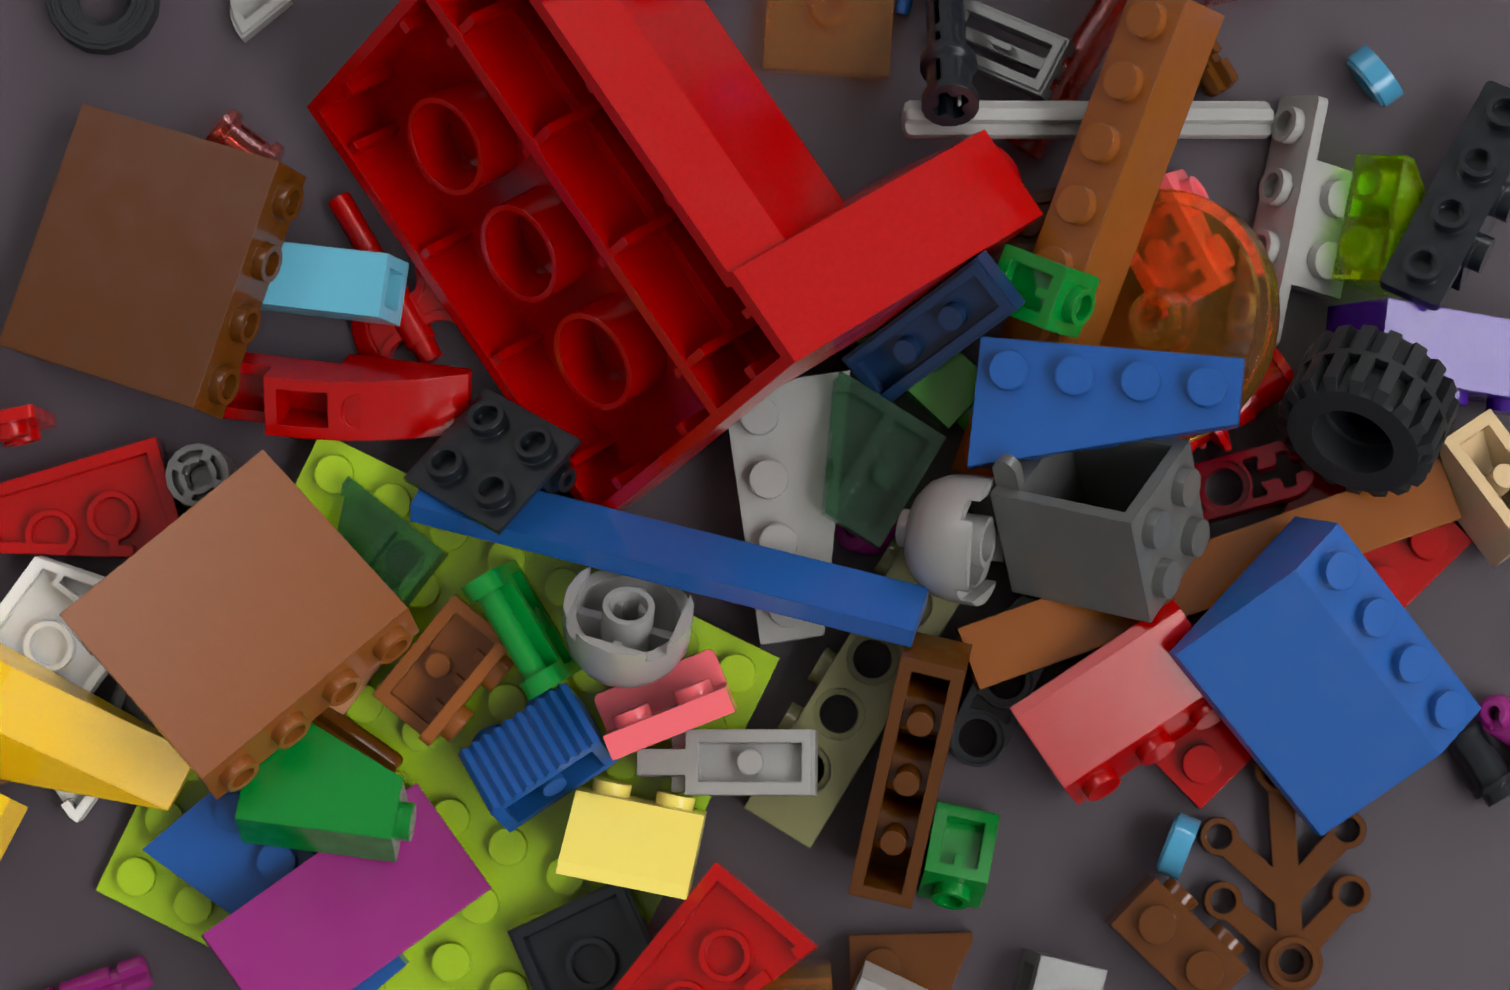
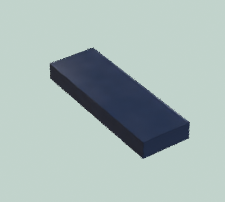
M984 250L852 349L842 360L879 408L882 409L1018 310L1026 301L988 252Z

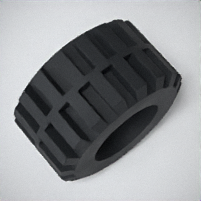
M1349 324L1338 326L1335 333L1327 330L1318 336L1315 343H1311L1277 411L1281 415L1277 421L1279 432L1287 436L1284 443L1290 453L1301 457L1299 461L1301 465L1308 471H1316L1322 476L1321 480L1332 486L1336 483L1344 486L1347 492L1360 495L1361 491H1365L1373 497H1386L1388 491L1401 495L1409 492L1411 486L1418 487L1425 481L1456 420L1459 400L1454 397L1457 392L1454 380L1444 376L1447 368L1439 359H1431L1426 354L1428 349L1417 341L1412 344L1402 339L1403 334L1393 330L1385 333L1379 331L1377 326L1365 324L1362 325L1360 330H1357Z

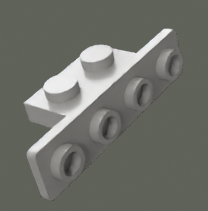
M1318 95L1287 96L1279 100L1274 123H1272L1271 127L1272 138L1265 172L1259 184V201L1252 236L1246 247L1247 260L1240 294L1233 311L1234 324L1231 333V341L1233 343L1243 346L1276 347L1281 339L1291 289L1322 299L1341 298L1365 176L1317 160L1328 108L1327 98Z

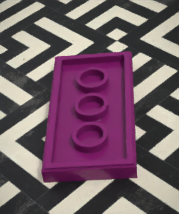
M417 783L406 790L408 802H415L417 807L414 833L411 842H400L397 863L318 852L202 934L201 937L239 990H352L492 889Z

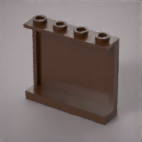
M82 103L0 337V346L49 364L54 363L177 403L222 420L227 405L233 401L240 385L239 370L248 344L255 339L261 325L260 309L269 283L276 278L280 271L283 257L281 249L291 221L298 216L304 198L303 185L306 176L270 158Z

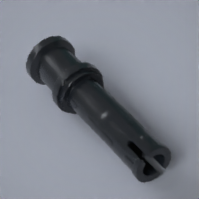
M926 0L928 45L920 55L919 67L923 79L927 81V87L921 96V110L925 118L940 126L962 125L975 117L979 111L980 102L979 94L972 85V78L977 72V56L970 45L966 43L964 0ZM958 96H961V106H958Z

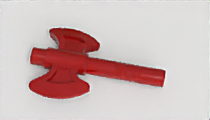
M350 192L340 194L328 203L329 208L354 250L385 253ZM416 266V287L411 292L406 285L400 326L351 320L352 335L359 355L393 359L396 349L404 342L408 351L414 353L418 362L432 364L444 356L434 339L436 334L430 325L442 320L452 323L454 321Z

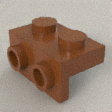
M454 594L372 695L421 735L419 739L428 747L435 743L439 736H442L450 743L474 714L466 706V703L481 685L491 693L510 671L514 663L507 656V651L487 618L458 594Z

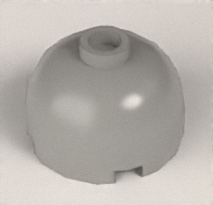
M953 474L933 480L917 495L911 509L905 508L900 513L896 526L897 546L904 548L906 565L914 580L919 585L929 589V593L933 596L953 603L977 607L985 604L993 593L997 581L985 579L991 561L1004 562V553L990 496L991 491L996 486L994 477L979 474Z
M588 567L579 572L566 588L562 615L564 639L570 656L589 677L608 686L621 688L650 685L668 675L685 655L690 641L694 603L691 595L687 598V595L680 589L605 570H599L591 574V567Z

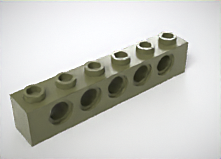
M893 538L874 571L885 577L919 585L912 577L906 565L904 548L898 547L896 539ZM928 593L927 605L917 632L939 637L959 603H953ZM850 632L838 653L826 647L807 678L817 688L806 706L803 708L793 702L777 729H812L818 731V755L823 762L824 770L821 779L817 782V796H750L744 805L745 809L811 848L886 725L904 646ZM865 641L879 642L889 652V667L878 678L864 677L854 666V652ZM833 695H842L849 698L856 707V721L849 730L843 733L830 732L823 726L820 720L821 705L827 698Z

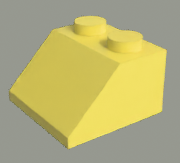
M594 777L592 788L580 786L575 792L555 874L686 900L693 884L707 814L706 810L694 808L696 798L664 790H657L656 800L631 796V784Z

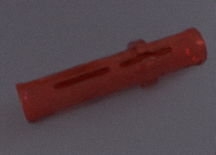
M1127 0L1095 1L1083 22L1072 36L1071 41L1076 46V49L1071 58L1065 57L1061 65L1064 68V72L1059 81L1053 80L1050 86L1053 93L1048 101H1078L1077 99L1108 53ZM1006 139L1012 146L1037 161L1042 159L1044 151L1052 140Z

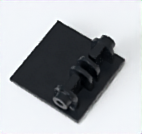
M485 388L403 478L405 482L500 535L541 488L549 493L557 491L565 493L572 488L576 481L577 473L571 468L569 457L582 442L578 437Z

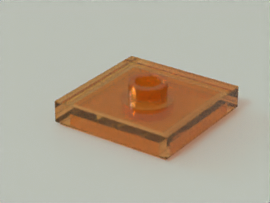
M767 0L763 71L889 79L894 0Z

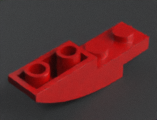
M245 352L239 370V389L233 401L227 405L223 418L265 423V435L300 439L376 441L442 436L472 403V369L349 354L340 364Z

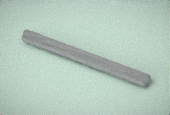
M909 100L904 103L902 108L901 127L905 137L909 139H964L984 129L991 139H1075L1089 101L979 100V111L973 119L958 126H940L925 118L921 110V100ZM958 100V106H961V100ZM1192 101L1178 139H1265L1272 134L1271 127L1272 123H1274V111L1266 101Z

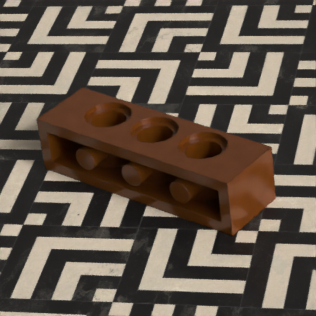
M917 632L911 648L906 646L903 648L848 894L912 909L972 644Z

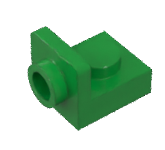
M1005 244L998 266L1026 301L1009 316L1044 330L1075 339L1078 338L1083 325L1090 319L1096 303L1095 293L1099 285V277L1070 268L1024 249Z
M937 801L918 895L931 899L934 904L945 909L979 908L988 885L1000 814Z

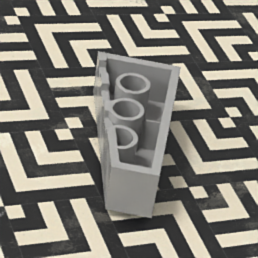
M850 370L794 378L777 388L728 428L745 542L832 563ZM755 609L760 646L823 637L825 635V626Z

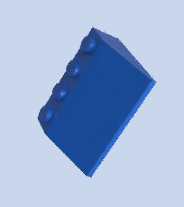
M1295 516L1168 653L1311 831L1318 836L1325 835L1438 757L1482 709L1339 523Z

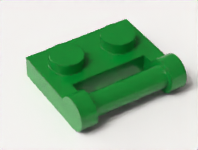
M516 559L485 572L461 587L471 605L476 602L478 603L524 681L519 686L528 701L582 670L570 656L565 640Z

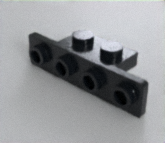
M1494 81L1485 83L1380 278V287L1383 290L1432 311H1437L1441 307L1450 288L1457 291L1460 290L1470 270L1481 273L1495 244V238L1489 236L1495 222L1498 219L1507 223L1510 219V88Z

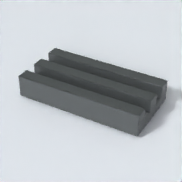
M964 0L965 22L970 16L1050 50L1045 59L966 26L967 43L1038 72L1034 79L976 54V73L1040 101H1048L1053 93L1050 89L1053 80L1059 81L1064 72V68L1061 65L1065 57L1071 58L1076 49L1073 42L1068 38L976 0Z

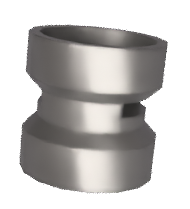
M190 444L176 451L168 461L165 473L166 483L175 499L186 506L192 507L232 475L237 468L231 458L220 450L205 444Z

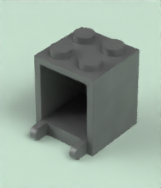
M1176 437L1156 441L1151 439L1119 444L1118 447L1052 455L1053 457L1028 461L1024 459L1018 460L1009 454H1002L992 467L996 486L991 491L990 496L1012 592L1151 623L1165 601L1174 597L1179 588L1181 578L1196 557H1200L1206 550L1210 536V527L1208 521L1203 516L1199 494L1201 477L1199 471L1194 467L1190 440Z

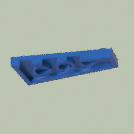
M981 336L967 467L969 469L993 466L1002 454H1009L1018 460L1024 459L1028 461L1053 457L1052 455L1086 449L1098 450L1118 447L1119 444L1151 439L1156 441L1239 428L1245 359Z
M241 789L235 792L228 791L218 800L209 792L142 849L229 914L234 913L318 853L243 843L235 822ZM403 953L352 990H377L406 966L409 960Z

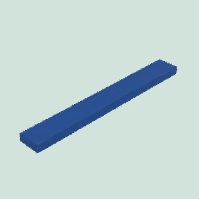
M418 490L410 505V522L910 648L928 600L929 589L921 585L540 490L500 535L421 490Z

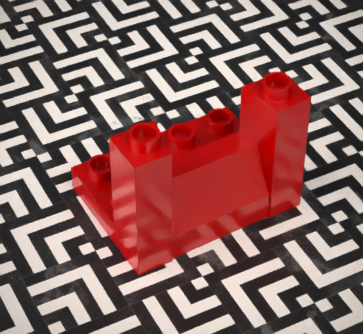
M400 0L307 106L506 399L581 439L582 443L569 457L571 468L577 473L576 481L569 490L576 500L620 511L646 496L777 388L891 321L984 250L992 256L1043 215V212L1023 185L1020 172L1013 159L1003 149L995 145L985 129L899 168L842 200L705 0Z

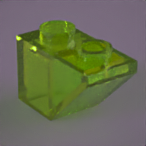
M1356 154L1332 279L1379 296L1399 297L1383 290L1380 287V278L1426 194L1414 158L1407 155Z

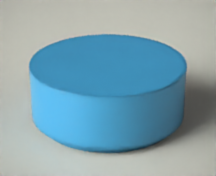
M1364 44L1346 58V66L1352 76L1379 107H1388L1404 94L1390 70L1367 45Z
M1184 813L1176 814L1155 867L1158 869V873L1179 880L1201 820Z

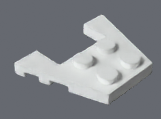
M42 555L35 556L0 603V643L94 694L108 675V672L77 640L59 614L105 577ZM55 790L63 801V804H61L62 808L69 818L76 823L84 820L99 799Z

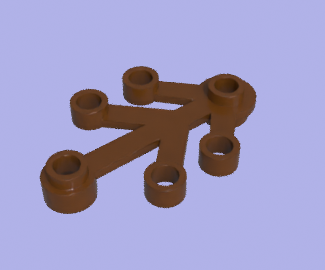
M1254 760V778L1257 784L1267 791L1271 865L1239 838L1236 826L1226 818L1212 817L1204 821L1198 831V841L1203 850L1212 855L1222 856L1274 903L1275 930L1242 904V894L1232 883L1215 881L1209 884L1203 891L1202 905L1208 915L1218 920H1226L1260 951L1259 970L1269 986L1275 990H1308L1316 984L1322 974L1324 960L1320 948L1351 913H1358L1368 905L1371 891L1368 883L1359 876L1353 874L1338 876L1333 880L1329 888L1330 901L1303 928L1301 901L1347 849L1355 848L1364 841L1367 827L1364 819L1358 813L1353 814L1349 817L1355 822L1357 827L1356 835L1353 839L1347 842L1340 841L1335 834V828H1333L1317 842L1298 864L1295 810ZM1216 824L1224 825L1230 835L1228 843L1219 849L1213 848L1207 840V832ZM1353 881L1360 888V899L1354 905L1346 906L1339 898V890L1346 882ZM1226 888L1233 895V905L1228 911L1219 913L1211 905V896L1216 890ZM1288 949H1295L1301 957L1300 967L1293 973H1284L1279 966L1280 955Z

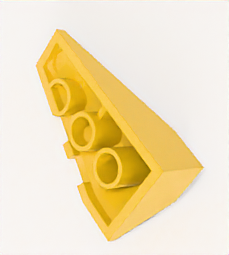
M0 643V780L167 811L172 808L192 769L156 728Z

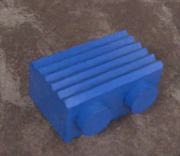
M567 683L558 684L556 689L550 688L528 701L523 712L515 713L512 719L504 720L502 724H494L482 729L474 736L469 748L460 749L458 753L461 762L490 814L509 833L618 762V759L612 761L600 728L584 702Z

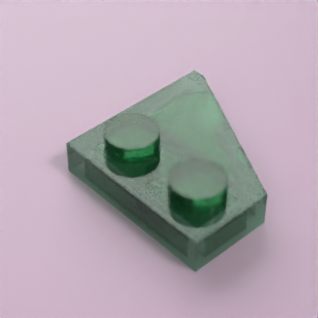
M843 371L839 372L832 385L822 515L874 548H880L947 437Z
M348 476L341 488L340 496L344 497L337 531L408 607L449 553L360 482Z

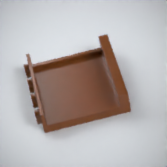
M263 449L59 614L77 640L105 668L202 780L216 800L228 791L235 792L245 787L259 771V765L279 748L287 749L299 742L310 729L311 721L329 706H339L348 701L358 691L365 676L381 663L389 664L402 656L411 645L412 637L419 632L408 607Z

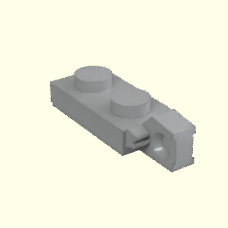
M691 729L672 737V749L638 750L637 775H641V777H671V792L685 793L687 796H817L818 731L812 729Z

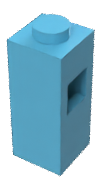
M290 242L283 243L280 271L276 278L269 283L260 310L400 326L409 269L408 262L388 253Z

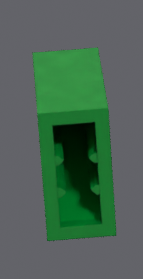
M311 723L310 729L299 742L287 749L279 748L259 765V771L256 776L240 791L235 822L243 843L397 863L400 842H411L417 807L415 802H408L404 780L401 776Z

